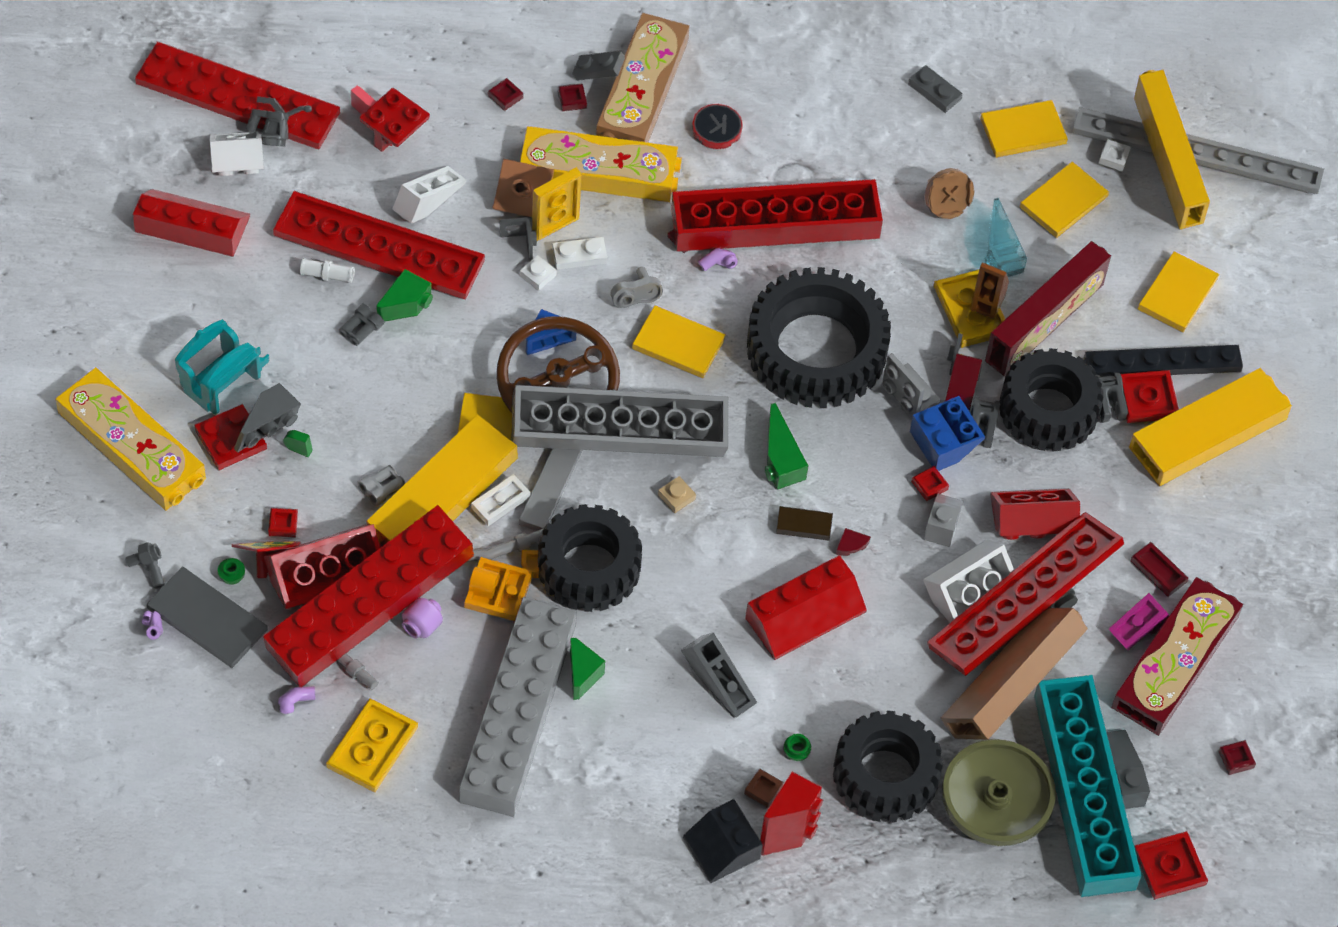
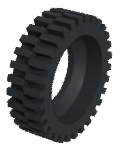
M811 267L803 268V274L799 276L797 270L789 272L788 280L784 275L777 277L776 285L771 281L766 285V292L761 291L757 301H754L749 319L747 356L748 360H751L753 372L758 370V380L761 383L767 380L766 388L770 392L778 388L777 397L784 400L788 394L791 396L790 403L797 405L799 399L805 400L804 407L812 408L813 401L819 402V408H827L828 401H832L833 406L838 407L841 406L842 398H845L847 403H851L855 400L856 393L859 397H862L866 394L867 387L872 389L876 383V378L880 379L883 368H885L891 337V322L888 321L889 314L887 309H883L884 303L881 298L874 300L876 292L872 288L864 291L865 282L860 279L856 284L852 283L853 275L846 273L845 277L841 278L839 277L840 270L832 269L831 275L825 274V268L818 267L817 274H812ZM808 315L827 316L839 321L850 331L855 341L856 353L851 361L839 366L828 368L806 366L794 361L783 353L779 348V337L783 329L795 319Z

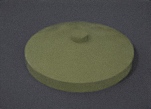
M993 739L971 744L952 759L944 776L942 798L948 816L964 834L984 844L1010 846L1033 838L1045 827L1055 805L1056 790L1050 770L1038 755L1018 743Z

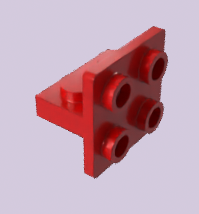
M391 88L360 116V122L374 131V147L383 152L388 146L394 145L399 147L430 118V113L395 88Z

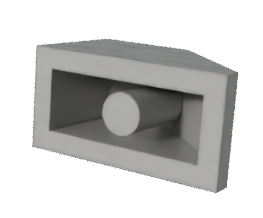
M937 494L927 523L924 540L950 547L964 501Z

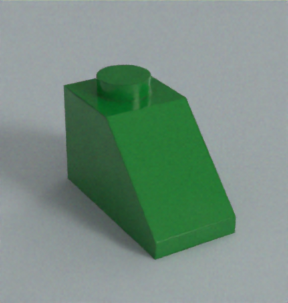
M405 269L376 305L377 314L382 317L384 322L418 316L422 309L428 308L432 302L431 283Z

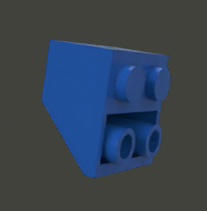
M960 396L913 414L910 433L931 467L935 466L938 471L959 463L985 439V435Z

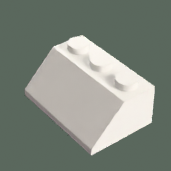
M985 540L924 578L923 581L932 603L951 623L1013 572L1014 568L1003 544Z

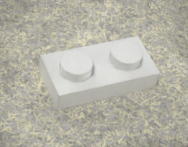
M603 237L552 244L556 270L601 265L608 262Z
M513 474L473 501L471 508L487 526H490L529 499L530 491Z

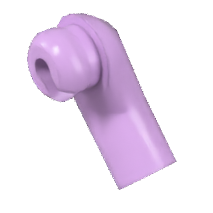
M716 248L698 260V263L704 271L715 264L732 269L738 264V259L732 251Z
M145 611L142 624L150 626L146 634L148 638L155 640L163 633L161 615L156 611L154 613Z
M315 686L289 689L279 697V711L283 714L293 713L294 703L297 701L315 700Z

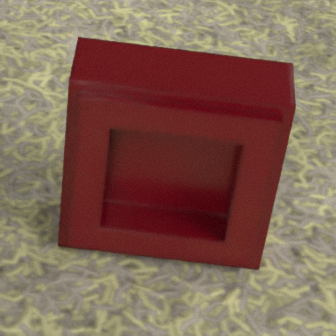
M508 78L488 91V97L504 111L523 99L524 94Z
M583 83L558 86L562 112L587 109Z
M1246 740L1219 748L1218 752L1229 775L1255 768L1256 762Z

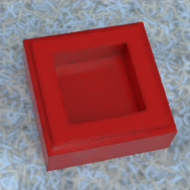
M935 466L912 477V484L926 502L936 497L937 494H942L949 489V484Z
M271 508L269 536L296 537L298 509Z

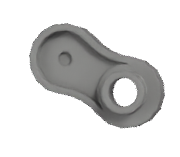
M639 267L636 270L639 280L617 283L611 289V298L614 304L620 308H627L638 303H652L657 301L663 294V288L659 279L649 276L645 267Z

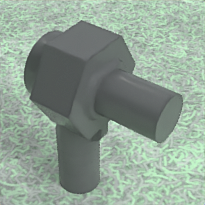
M149 542L138 545V553L126 557L127 565L132 567L142 563L146 570L150 571L153 587L158 588L164 585L161 570L158 567V560L161 559V551L158 545Z

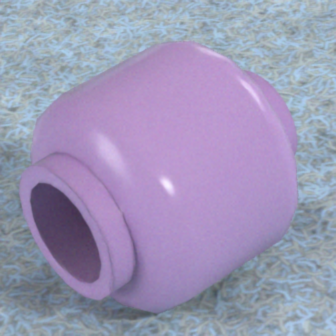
M417 598L402 613L403 629L416 639L418 637H429L442 624L441 606L434 599Z

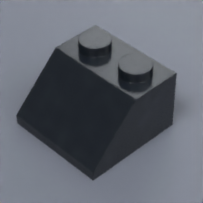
M735 799L710 810L683 835L685 842L710 883L761 858L763 844Z

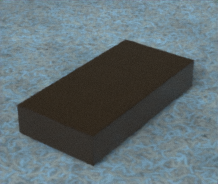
M780 506L776 534L830 541L833 513Z

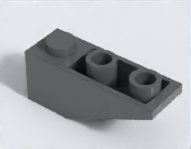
M280 383L263 391L247 418L234 449L239 452L246 447L251 448L267 436L269 438L282 427L291 426L298 418L297 413L301 403Z

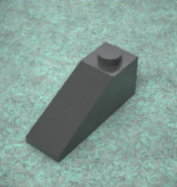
M714 632L700 636L681 649L695 674L734 718L758 703Z
M1126 730L1107 732L1125 809L1143 807L1146 805L1150 794L1144 766Z

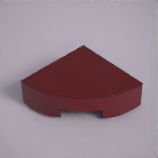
M845 528L836 555L849 556L852 553L864 550L868 546L871 536Z

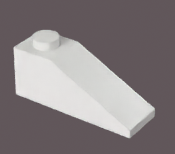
M449 166L402 184L392 210L398 213L403 220L414 223L430 215L465 185L467 180Z

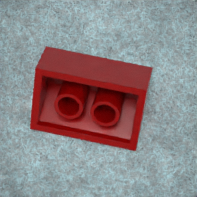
M1070 488L990 492L995 530L1004 539L1015 540L1021 535H1030L1031 538H1044L1046 534L1058 535L1080 516V500Z
M793 771L791 772L764 815L760 838L763 844L761 855L764 856L802 847L807 838L809 840L813 838L818 829V824L816 823L821 815L819 810L823 803V799L820 798L821 786Z

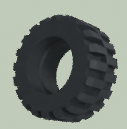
M1049 348V351H1044L1043 349L1034 350L1033 355L1026 353L1021 356L1020 361L1016 360L1011 365L1004 379L999 411L1000 416L1004 418L1003 423L1008 430L1012 429L1011 434L1017 440L1021 438L1024 440L1023 444L1029 447L1031 445L1037 446V450L1045 451L1046 448H1049L1054 452L1061 451L1062 447H1065L1066 450L1074 448L1076 442L1081 444L1087 439L1088 435L1092 434L1101 411L1104 391L1101 388L1102 382L1100 377L1095 376L1096 371L1091 365H1085L1084 359L1079 356L1076 358L1072 356L1071 352L1066 350L1062 353L1057 352L1058 349ZM1038 389L1057 390L1066 395L1074 406L1064 411L1046 410L1035 404L1030 398L1029 393Z
M587 504L579 505L578 509L570 507L564 510V515L556 514L551 518V524H546L542 530V536L539 538L538 543L539 578L541 583L545 584L544 589L551 596L555 594V601L563 605L566 602L569 604L568 608L577 610L578 607L584 608V612H592L593 608H599L602 611L608 609L609 604H613V606L620 604L623 596L625 598L629 597L633 592V587L637 585L641 572L642 543L641 539L638 538L639 533L635 526H630V520L624 515L619 517L618 511L612 508L605 510L602 505L596 504L595 507H588ZM581 545H596L606 549L615 560L604 569L584 571L572 566L566 560L565 555L573 548Z
M887 710L886 714H881L880 711L871 712L869 718L863 715L856 719L855 725L850 724L845 729L844 735L840 737L833 765V779L837 784L836 790L839 796H845L844 803L851 809L856 807L857 814L865 817L866 814L872 816V821L880 822L882 818L888 819V823L897 822L899 817H902L903 820L912 818L914 811L916 814H920L925 810L926 804L931 803L938 789L943 758L941 757L942 750L940 744L934 743L936 736L931 730H924L925 724L920 720L914 722L911 720V715L903 713V716L895 715L896 711ZM890 751L904 757L911 765L914 773L909 778L899 782H885L870 775L864 768L862 760L873 752Z

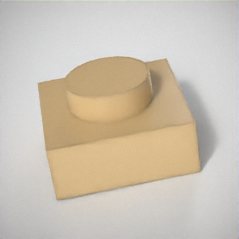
M680 476L658 490V496L674 513H677L696 500V493Z

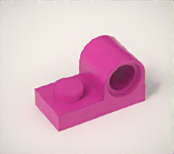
M1148 593L1109 628V631L1129 651L1147 633L1154 634L1158 632L1168 619L1169 614Z

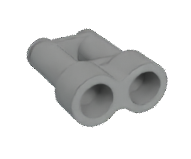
M388 465L371 477L366 476L358 481V487L361 492L367 495L375 506L384 502L386 496L405 484L404 478L398 476L391 465ZM387 478L392 479V481L384 486L380 484V482Z

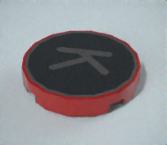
M710 104L701 108L695 114L692 123L694 137L698 138L702 145L713 149L730 147L732 143L740 139L743 128L742 119L737 111L722 104Z

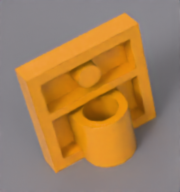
M480 557L478 566L474 568L471 575L464 608L515 621L522 599L526 597L533 571Z

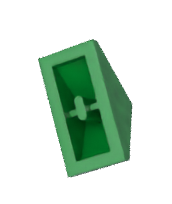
M570 638L573 700H579L605 674L606 661L577 638Z

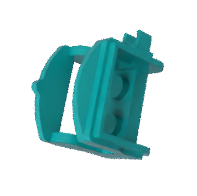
M221 319L205 327L203 330H198L175 358V365L184 393L205 411H210L216 415L220 412L218 394L245 372L255 380H258L261 377L262 368L269 362V354L259 357L261 354L260 347L255 348L248 342L240 345L235 331L227 325L226 321ZM220 334L223 354L195 376L194 371L186 362Z

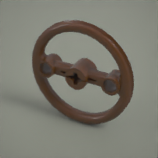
M552 316L531 321L520 327L510 336L499 355L496 379L502 400L512 413V395L515 385L567 388L572 377L586 371L595 373L602 367H606L608 370L606 390L618 391L620 369L613 348L599 331L577 319ZM563 329L582 335L594 344L589 346L582 356L570 361L564 358L552 359L546 367V372L530 379L521 377L515 380L514 383L509 382L508 367L514 351L520 343L535 333L544 330ZM596 356L600 361L594 363L589 361L587 357Z

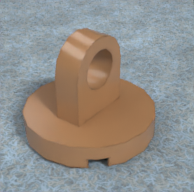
M947 168L941 170L927 182L924 195L926 205L932 213L940 218L952 219L964 213L963 210L967 206L969 207L973 201V182L967 174L959 169Z

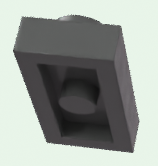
M622 51L580 55L572 75L576 81L618 76L626 57Z
M927 65L909 78L908 85L944 113L962 100L963 93Z

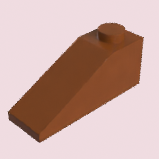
M982 262L972 299L971 311L995 319L1006 296L1009 284L1007 272Z

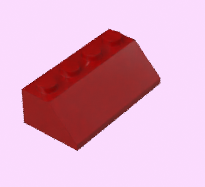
M154 189L141 194L133 212L134 228L137 233L231 257L235 255L250 218V214Z
M365 524L263 557L271 584L284 608L288 609L309 602L381 547L374 524Z
M839 555L748 602L745 619L773 659L776 660L866 613L867 608L855 575Z

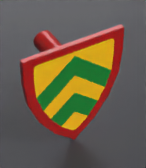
M267 541L231 544V547L256 552L257 578H267L268 571L263 556L275 553H267V551L291 548L301 543L300 541Z

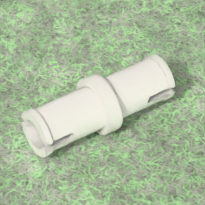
M303 258L300 274L321 277L323 281L333 279L352 283L355 267L333 264L329 260L320 262Z

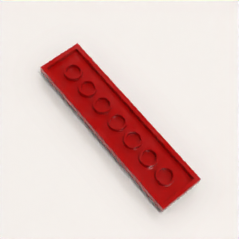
M158 41L135 77L137 85L246 124L253 109L275 111L271 104L257 102V96L276 99L285 112L300 106H311V112L300 111L289 116V120H287L288 139L318 150L340 114V106ZM267 117L260 118L257 128L263 130Z
M293 191L273 229L274 236L399 277L406 269L429 281L431 289L466 300L485 261V254L297 191Z
M1084 512L927 642L929 649L963 675H968L1124 545L1123 537L1087 512Z

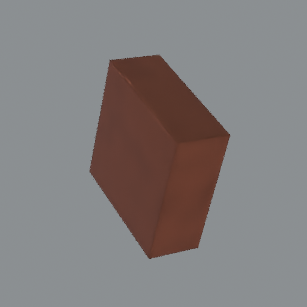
M759 768L745 788L744 794L769 808L784 782Z

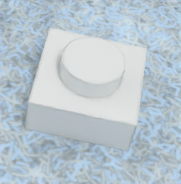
M1107 139L1099 164L1123 172L1131 147Z
M537 255L520 270V277L539 291L556 276L557 270Z

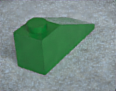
M773 403L770 406L767 464L764 469L767 479L770 482L773 481L778 490L806 480L808 464L777 404Z

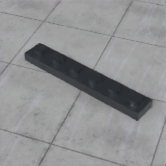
M1239 345L1085 351L1084 355L1085 365H1091L1096 371L1095 375L1100 377L1112 376L1113 373L1117 372L1128 374L1170 370L1171 375L1241 372L1243 368Z

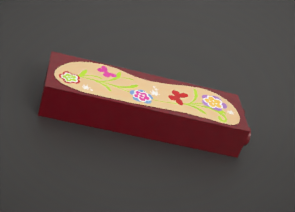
M1093 241L1089 242L991 332L985 362L1005 376L1016 360L1020 361L1021 356L1033 351L1104 285L1111 255L1106 249L1098 246Z
M1196 577L1116 693L1111 708L1159 736L1238 619L1244 604L1239 602L1233 595L1225 594L1218 590L1212 583Z

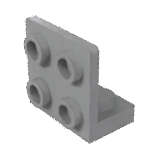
M893 353L887 356L882 384L886 392L898 400L900 407L905 413H909L913 417V414L940 404V398L909 363L903 365Z

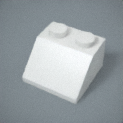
M255 131V133L210 134L212 172H218L219 176L233 175V171L243 170L244 174L259 173V169H264L261 131Z

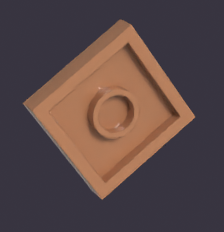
M503 159L493 209L532 218L533 190L551 181L554 170Z

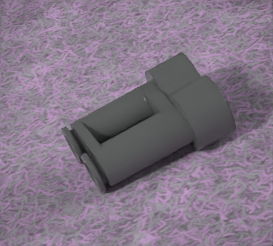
M363 303L354 311L355 314L338 330L343 337H349L355 346H358L373 330L377 331L385 323L379 314L373 312ZM361 323L363 326L353 334L351 331Z

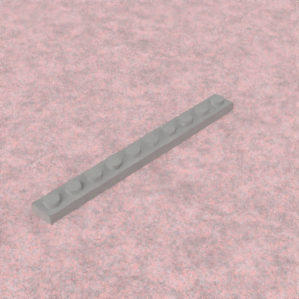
M1079 107L1072 133L1103 141L1109 139L1134 149L1153 153L1142 122ZM1186 134L1198 165L1318 195L1324 168Z

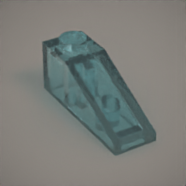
M996 198L993 201L985 264L1007 272L1009 277L1024 273L1027 256L1000 199Z

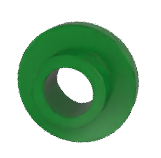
M227 558L219 564L218 576L226 584H237L245 576V566L239 559ZM229 568H235V569H236V570L233 571V572L227 571V569H229Z
M803 734L789 736L783 746L785 755L793 761H802L808 758L812 748L811 742ZM799 746L802 750L795 751L792 748Z

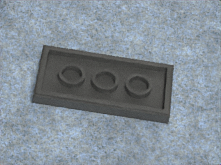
M183 566L147 603V609L153 613L154 611L158 612L161 615V619L231 668L241 660L268 630V626Z

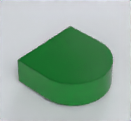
M290 430L283 439L284 445L289 450L309 458L313 451L308 434L297 430Z

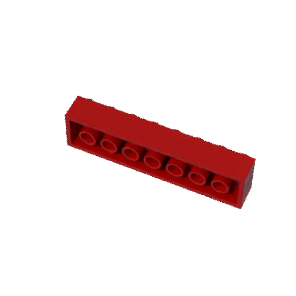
M876 179L672 192L671 213L677 252L880 239L883 218Z
M439 505L435 506L265 634L263 639L266 649L298 687L304 686L412 604L417 598H420L474 557L473 543Z

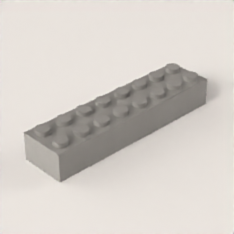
M515 385L512 395L511 441L517 447L724 457L728 449L729 396Z
M523 597L460 785V803L511 817L515 816L570 646V638H572L576 627V610Z

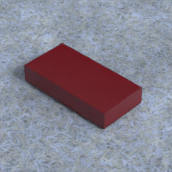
M959 353L956 354L945 401L960 396L970 411L983 359Z
M1149 542L1131 557L1130 561L1167 597L1188 581V577L1152 542Z

